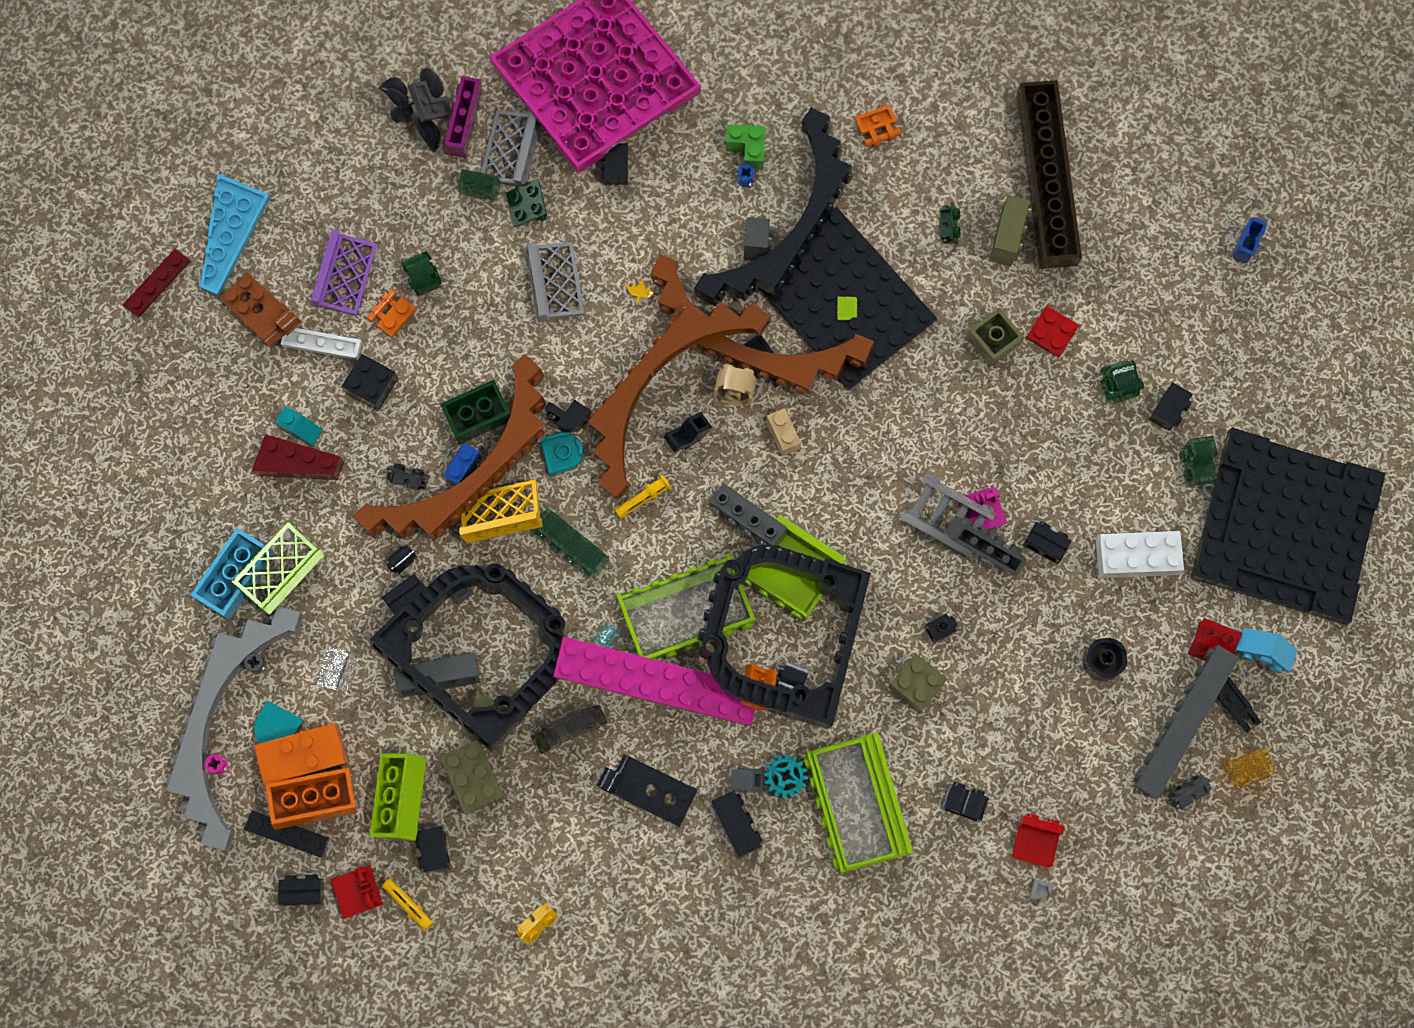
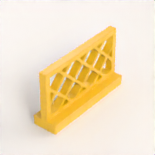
M530 480L490 489L485 496L477 499V503L471 510L461 514L462 527L459 529L460 536L468 544L543 527L539 512L537 481ZM532 487V492L528 497L521 494L525 488ZM512 491L515 493L509 501L503 499L507 492ZM494 496L495 499L489 506L484 503L487 497ZM518 497H521L525 501L519 508L512 505ZM499 501H502L506 505L498 512L494 507ZM529 503L534 506L533 512H523ZM481 505L486 507L487 509L481 516L475 514ZM510 507L516 510L511 517L504 516ZM491 511L497 515L493 521L487 522L485 520ZM472 516L478 519L474 525L467 526V522Z

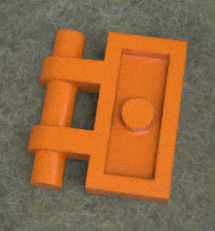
M890 104L856 116L854 119L861 136L867 134L870 136V138L864 140L865 147L877 146L880 142L894 140L895 137L902 134L900 128L892 129V125L897 123V119ZM883 128L885 129L886 132L880 135H877L875 132Z
M393 289L387 294L384 293L381 297L382 300L376 307L373 306L371 308V313L366 317L370 322L379 318L380 321L377 327L391 338L397 334L417 310L414 305L402 296L397 302L394 301L393 298L397 295V292ZM390 305L392 308L386 314H383L384 308Z

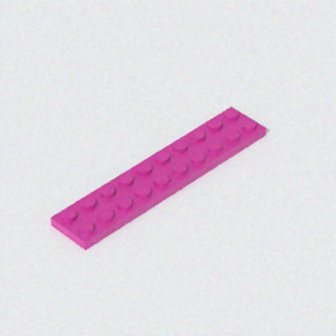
M567 637L562 638L553 678L752 726L755 710L742 705L741 700L727 694L717 685L710 673Z

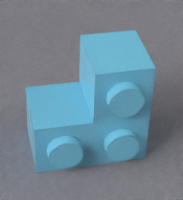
M1247 628L1243 629L1236 651L1242 655L1244 660L1250 662L1259 660L1276 673H1281V671L1290 672L1298 652L1280 634Z

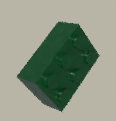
M495 380L440 404L459 445L508 423L511 415Z

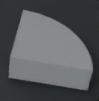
M1034 879L1029 899L1038 900L1046 897L1052 892L1055 884Z

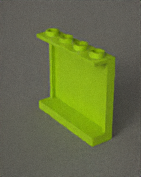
M779 514L776 520L788 529V534L779 546L816 557L820 560L826 558L841 564L845 563L846 557ZM759 567L752 569L743 582L748 587L751 585L758 589L757 592L765 598L769 596L774 599V604L781 609L786 607L792 611L790 614L798 620L804 619L806 621L823 596V594L817 591L815 582L773 568ZM824 579V583L829 586L831 582L828 579Z

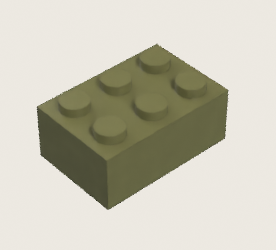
M1007 195L997 226L989 258L990 262L1010 267L1013 261L1017 262L1023 246L1022 240L1027 230L1026 224L1032 208H1029L1030 200Z
M478 740L440 756L464 814L469 815L504 799L484 748Z

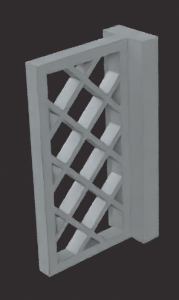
M496 110L479 178L481 181L516 185L517 187L527 184L541 124L531 112L527 114ZM500 116L508 117L511 120L502 127L499 124ZM521 119H527L526 125L519 129L516 122ZM514 125L517 131L508 136L504 130ZM503 132L506 138L497 144L495 136ZM521 135L523 137L522 142L515 146L511 140ZM510 142L513 148L503 153L500 147ZM498 149L502 155L492 161L490 158L491 153ZM517 152L518 159L510 163L507 157ZM505 159L509 165L499 171L496 164ZM494 166L497 173L493 176H486L487 170ZM510 169L514 171L513 179L504 178V173Z
M573 242L543 245L527 243L526 255L537 323L544 322L546 319L584 315ZM569 248L570 254L566 259L557 253L560 249ZM547 250L552 255L546 261L540 256L539 251ZM554 256L563 262L558 269L549 263ZM565 264L573 270L569 277L560 271ZM546 266L555 272L550 279L543 274ZM557 274L566 280L561 287L552 281ZM568 282L576 288L572 295L563 289ZM549 284L558 289L553 297L546 292V287ZM560 292L569 298L564 305L555 299ZM573 300L578 304L579 310L571 311L566 306ZM552 302L561 307L556 313H549V305Z

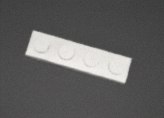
M296 328L288 336L284 335L282 337L281 346L358 360L362 341Z

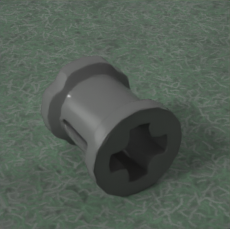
M256 653L249 654L244 660L245 667L254 674H260L267 667L264 658ZM257 660L259 662V665H255V667H253L252 663H255Z

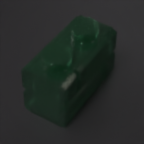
M462 169L457 187L460 195L481 199L489 198V200L497 202L501 181L500 177L496 175Z

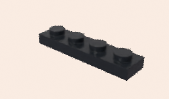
M251 810L244 828L246 831L322 858L330 839L297 826L274 830L270 816Z

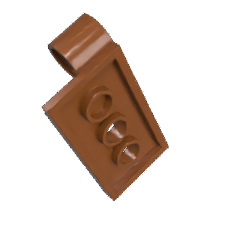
M248 272L219 297L270 348L284 335L288 336L302 323L289 308L280 303ZM251 295L250 300L242 301L244 296ZM257 307H263L260 313H255Z

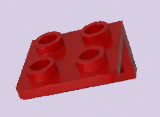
M1027 813V816L1020 818L1012 857L1016 860L1050 868L1054 864L1059 836L1063 835L1065 826L1059 825L1060 821L1054 819L1043 821L1039 820L1040 816Z

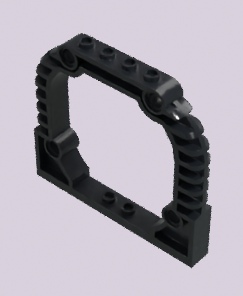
M760 545L743 552L736 560L731 559L725 562L720 571L715 573L713 583H716L714 590L710 591L708 602L711 603L709 609L705 610L702 619L705 621L704 628H700L697 640H700L698 646L699 655L707 660L709 671L715 682L727 694L736 699L781 712V715L829 729L834 724L871 573L826 558L820 560L781 546ZM759 567L773 568L813 581L819 593L824 595L831 594L840 609L848 612L844 632H841L838 643L841 644L840 649L836 651L834 656L836 665L831 683L826 682L811 690L807 686L799 684L791 690H786L750 679L738 673L727 661L728 641L722 631L733 591L746 580L750 570ZM727 568L733 569L735 575L728 574ZM824 579H828L831 582V586H827L824 583ZM706 644L713 645L714 652L708 651ZM795 692L802 695V701L795 698Z
M497 563L490 564L487 568L481 565H461L448 569L436 577L407 607L404 605L370 638V646L492 752L559 681V679L553 678L562 638L565 637V620L555 607L551 608L546 604L545 599L541 595H536L532 592L527 583L519 581L512 570L505 569ZM497 574L499 578L494 579L490 575ZM478 586L488 594H502L539 626V638L549 647V655L542 666L511 697L500 695L494 700L492 706L472 707L468 712H465L451 699V695L446 690H440L436 686V682L430 676L425 677L410 664L412 662L411 648L412 643L420 640L423 635L424 621L451 595L460 589ZM557 625L559 629L553 630L550 626ZM413 626L416 627L417 630L411 632L408 630V628ZM500 705H506L509 709L506 711H501L498 707Z

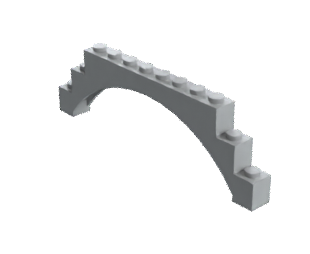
M277 606L276 611H273L270 617L271 625L247 619V623L241 629V639L218 633L217 637H214L212 640L211 656L206 659V671L199 680L198 688L200 689L198 695L192 701L193 711L187 717L185 724L187 729L185 735H182L180 738L179 753L173 759L172 766L174 769L172 775H169L166 781V791L189 797V801H186L183 808L184 818L207 824L200 835L202 845L229 852L235 835V831L230 830L214 802L205 767L208 735L215 710L230 682L245 666L244 660L249 654H258L269 645L291 634L298 635L304 617L300 612Z

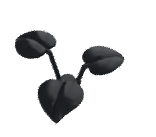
M430 68L422 69L420 72L421 82L426 81L429 91L434 98L441 97L444 92V86L440 77ZM392 77L384 81L379 89L397 106L390 111L392 120L395 123H401L404 120L407 123L417 121L416 127L420 136L433 153L436 152L440 142V131L432 120L421 122L419 117H411L413 114L411 106L414 103L413 100L409 103L408 89L402 80Z

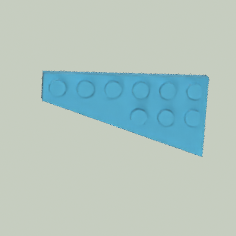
M217 174V188L214 193V207L211 212L208 232L209 239L205 251L206 258L203 265L200 288L219 297L271 197L262 191Z

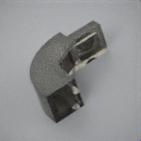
M595 705L567 715L545 726L533 738L540 753L545 754L572 738L599 729L608 722L600 705Z

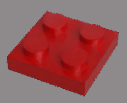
M1046 305L1026 336V339L1060 358L1080 325Z

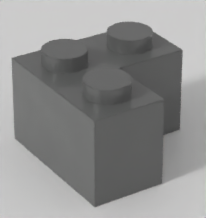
M747 217L743 260L754 261L771 250L773 226H770V219Z

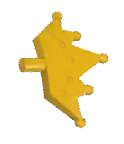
M643 278L637 286H635L634 282L631 287L624 284L630 295L637 297L636 303H640V298L648 299L653 294L658 293L657 290L650 291L651 286L645 289Z

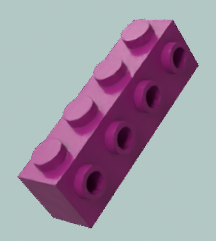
M461 76L460 84L457 85L456 100L452 104V117L448 120V133L443 141V146L446 148L448 155L466 158L483 90L480 79Z

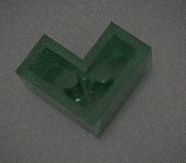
M1214 435L1190 439L1179 452L1180 461L1185 466L1183 472L1184 480L1188 482L1189 487L1213 483L1217 479L1213 459L1218 455Z

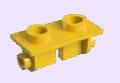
M547 903L541 904L531 914L536 919L534 922L527 918L517 927V935L527 945L536 941L540 933L546 927H550L555 922V918L559 916Z

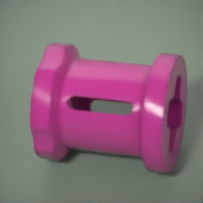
M213 754L206 759L205 767L209 772L221 775L226 771L228 763L226 759ZM215 761L220 762V764L217 765V769L213 767V765L216 764Z

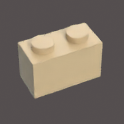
M784 408L767 415L766 423L781 455L785 456L799 450L801 441L786 409Z

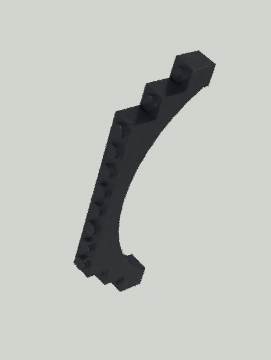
M810 107L801 121L802 132L806 133L812 147L816 169L813 191L798 223L777 246L758 259L726 272L710 275L703 273L694 287L695 297L716 306L719 301L721 302L724 299L726 292L746 301L748 296L753 295L756 287L774 296L778 291H782L787 276L793 274L796 262L803 258L806 246L811 245L815 238V232L817 229L820 230L822 228L825 216L832 212L835 200L841 198L844 186L849 184L853 177L852 165L839 160L842 154L841 141L828 135L832 128L830 116Z

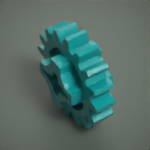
M786 754L785 759L778 755V761L771 759L772 766L766 765L765 768L769 773L763 774L764 777L768 778L764 784L771 786L768 791L772 792L774 790L775 797L782 794L784 800L786 795L793 799L794 792L800 795L801 791L799 788L806 787L803 781L808 780V777L803 776V774L807 772V768H801L803 761L797 763L796 756L791 760L789 759V754ZM788 763L787 767L781 769L776 767L780 764ZM794 767L799 772V779L794 775ZM790 773L789 777L791 780L783 781V777L780 774ZM772 775L777 777V787L773 783ZM788 785L796 786L791 790H783Z

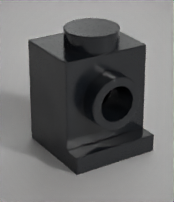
M946 613L927 623L924 628L933 644H936L955 634L958 625L954 617H949ZM943 623L947 628L942 630L939 625Z

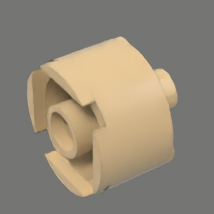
M730 364L723 365V368L718 371L713 392L714 397H720V402L738 407L742 406L743 403L750 405L756 385L754 371L748 368H735Z

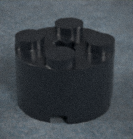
M1100 638L1095 640L1085 650L1082 664L1086 673L1091 678L1102 682L1110 681L1121 674L1126 668L1128 661L1127 652L1123 644L1114 638ZM1104 656H1106V657L1108 658V659L1106 660V663L1103 662V657H1104Z

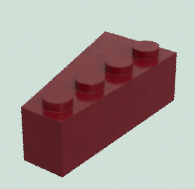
M265 434L252 472L256 477L269 476L338 481L344 461L338 455Z

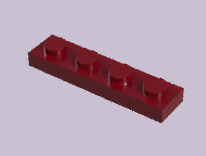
M175 248L126 300L123 306L139 318L191 261Z

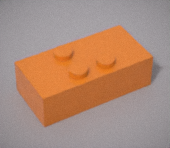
M332 723L254 745L264 786H266L265 784L294 779L348 764L338 723Z
M349 768L265 784L271 824L274 830L357 813Z

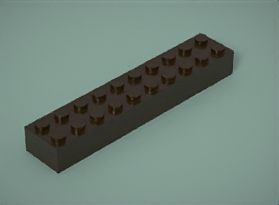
M1058 80L1023 82L1019 84L1017 90V101L1039 268L1078 266L1082 259Z

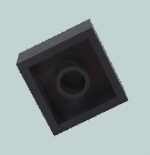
M361 354L341 387L346 394L379 411L399 378L395 371Z

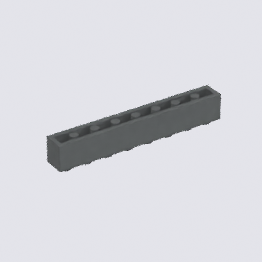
M1219 645L1213 647V649L1210 647L1206 652L1204 665H1199L1196 669L1194 682H1190L1185 688L1184 693L1186 695L1183 701L1179 700L1175 705L1174 710L1176 713L1173 718L1169 717L1164 724L1165 732L1162 736L1158 735L1153 744L1156 746L1154 751L1146 755L1143 761L1145 763L1142 771L1138 770L1133 778V781H1135L1133 787L1153 799H1158L1239 660L1238 656Z

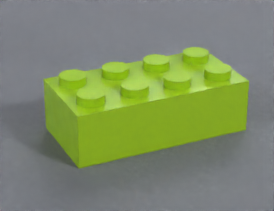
M413 754L380 755L369 837L385 840L416 841L427 757Z

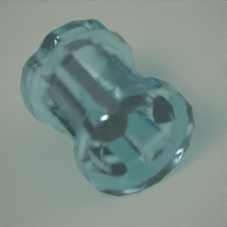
M605 622L604 629L594 639L606 648H610L612 640L621 632L612 624Z

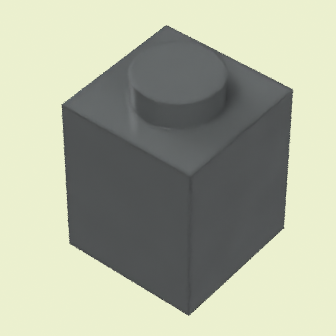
M732 769L730 777L731 790L738 792H763L764 771Z

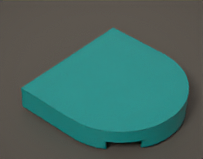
M560 432L546 436L541 441L549 476L573 470L580 464L579 462L583 458V447L580 440L569 433Z
M266 701L254 725L255 736L260 743L290 736L297 733L304 720Z

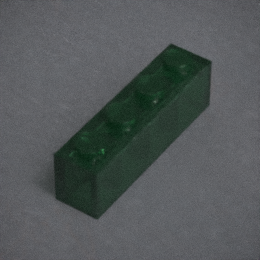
M549 508L540 516L543 527L535 528L534 535L542 541L546 539L550 543L549 547L556 553L561 551L566 555L564 559L571 565L577 564L581 568L579 571L587 578L592 576L595 579L610 562L608 555Z

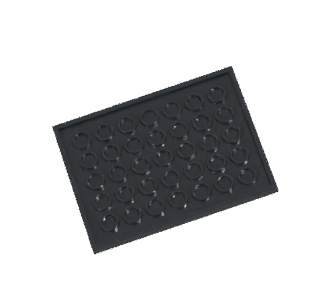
M836 207L829 215L825 216L822 228L820 230L817 229L811 245L806 246L803 258L796 262L793 274L787 276L782 291H778L774 296L760 288L758 289L814 352L839 346L854 339L856 334L874 341V348L865 368L861 366L854 367L846 360L838 380L850 391L935 323L938 318ZM837 297H856L857 317H853L850 320H837Z

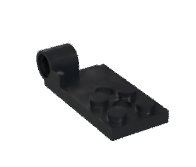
M625 754L616 771L605 767L596 785L604 791L677 827L681 826L698 791ZM649 785H655L658 788L655 796H648L646 794V788ZM667 794L675 795V804L667 805L664 802L665 796Z

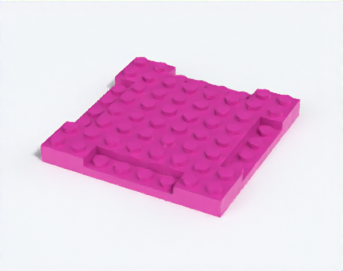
M578 0L490 56L493 68L508 87L515 91L556 143L558 150L577 174L605 157V154L611 148L668 111L672 113L701 94V85L631 0Z

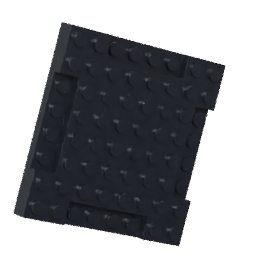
M1232 427L1227 431L1214 483L1215 487L1212 491V499H1210L1190 579L1347 625L1351 623L1360 587L1358 581L1374 511L1378 508L1386 473L1351 462L1341 463L1270 442V438Z

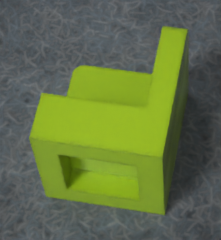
M837 297V320H850L853 317H857V298Z

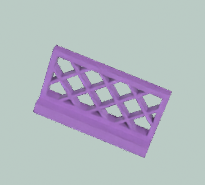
M332 229L311 297V306L318 308L321 306L357 316L377 244L340 234V231ZM342 240L351 242L354 248L344 252L341 248ZM364 246L372 248L371 253L365 257L358 250ZM356 251L360 259L351 264L346 255ZM344 257L348 266L339 270L335 264L336 260ZM363 262L366 270L358 275L353 267ZM351 269L355 277L345 281L341 273ZM339 275L343 283L333 287L330 280L332 277ZM358 280L361 287L358 291L352 293L348 284ZM345 286L350 295L340 299L336 290ZM332 292L338 300L332 304L324 302L325 297ZM353 298L356 303L354 310L346 308L343 302Z

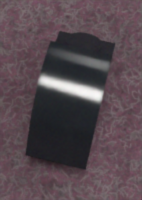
M575 399L566 412L551 402H548L545 407L546 416L553 422L558 420L559 422L556 424L557 429L566 433L580 430L587 423L591 415V410Z
M702 412L688 417L680 427L667 432L663 438L675 453L683 448L687 450L707 435L712 426Z

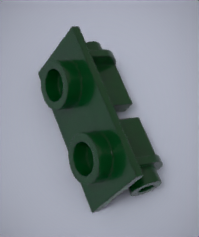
M951 202V207L944 205L940 210V223L947 224V226H941V240L943 244H949L952 240L955 244H958V238L961 237V230L958 226L961 214L959 208L953 202Z

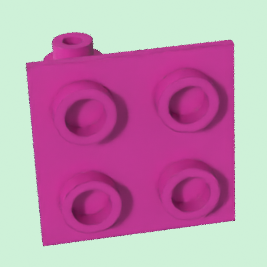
M994 487L965 495V497L980 505L986 504L994 509L993 512L996 513L994 519L986 518L982 525L989 530L1007 524L998 499L1000 498L999 491L995 490ZM969 508L965 517L975 523L980 513Z

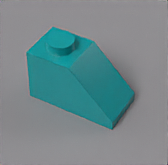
M284 406L275 421L279 429L311 446H314L323 431L322 428L305 416L287 406Z

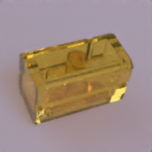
M1266 747L1224 763L1233 786L1240 784L1241 788L1253 784L1252 779L1259 777L1260 781L1271 777L1270 772L1276 770Z

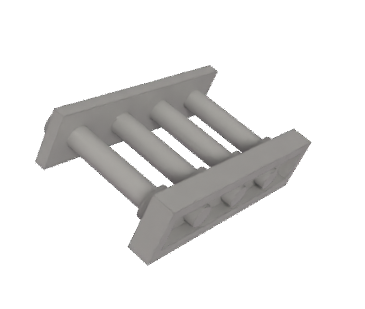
M932 474L930 476L925 475L922 479L927 484L915 507L911 510L906 509L901 519L971 558L974 552L953 541L945 532L947 528L944 530L939 527L938 521L951 498L962 503L956 514L958 517L963 519L969 508L980 513L974 523V526L978 528L984 524L986 518L994 519L996 515L993 512L994 509L986 504L980 505L940 483L941 480ZM935 488L943 492L944 496L931 519L926 520L921 517L922 514L920 512Z

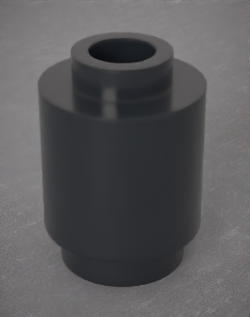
M405 545L387 558L388 563L386 566L392 573L397 572L400 574L414 562L417 556L408 545Z

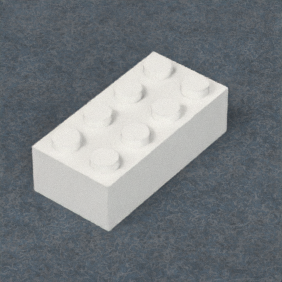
M1180 531L1100 534L1096 538L1099 578L1179 575L1184 571Z

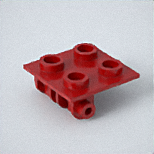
M1203 618V621H1200L1198 624V631L1188 654L1206 661L1204 656L1210 647L1213 649L1217 645L1233 654L1242 633Z
M371 865L356 868L355 871L331 879L343 919L383 905Z

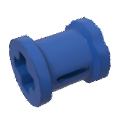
M748 164L740 166L737 171V182L742 187H749L754 182V169Z

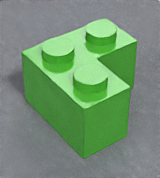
M727 124L726 151L745 152L744 164L752 166L754 170H763L765 126Z

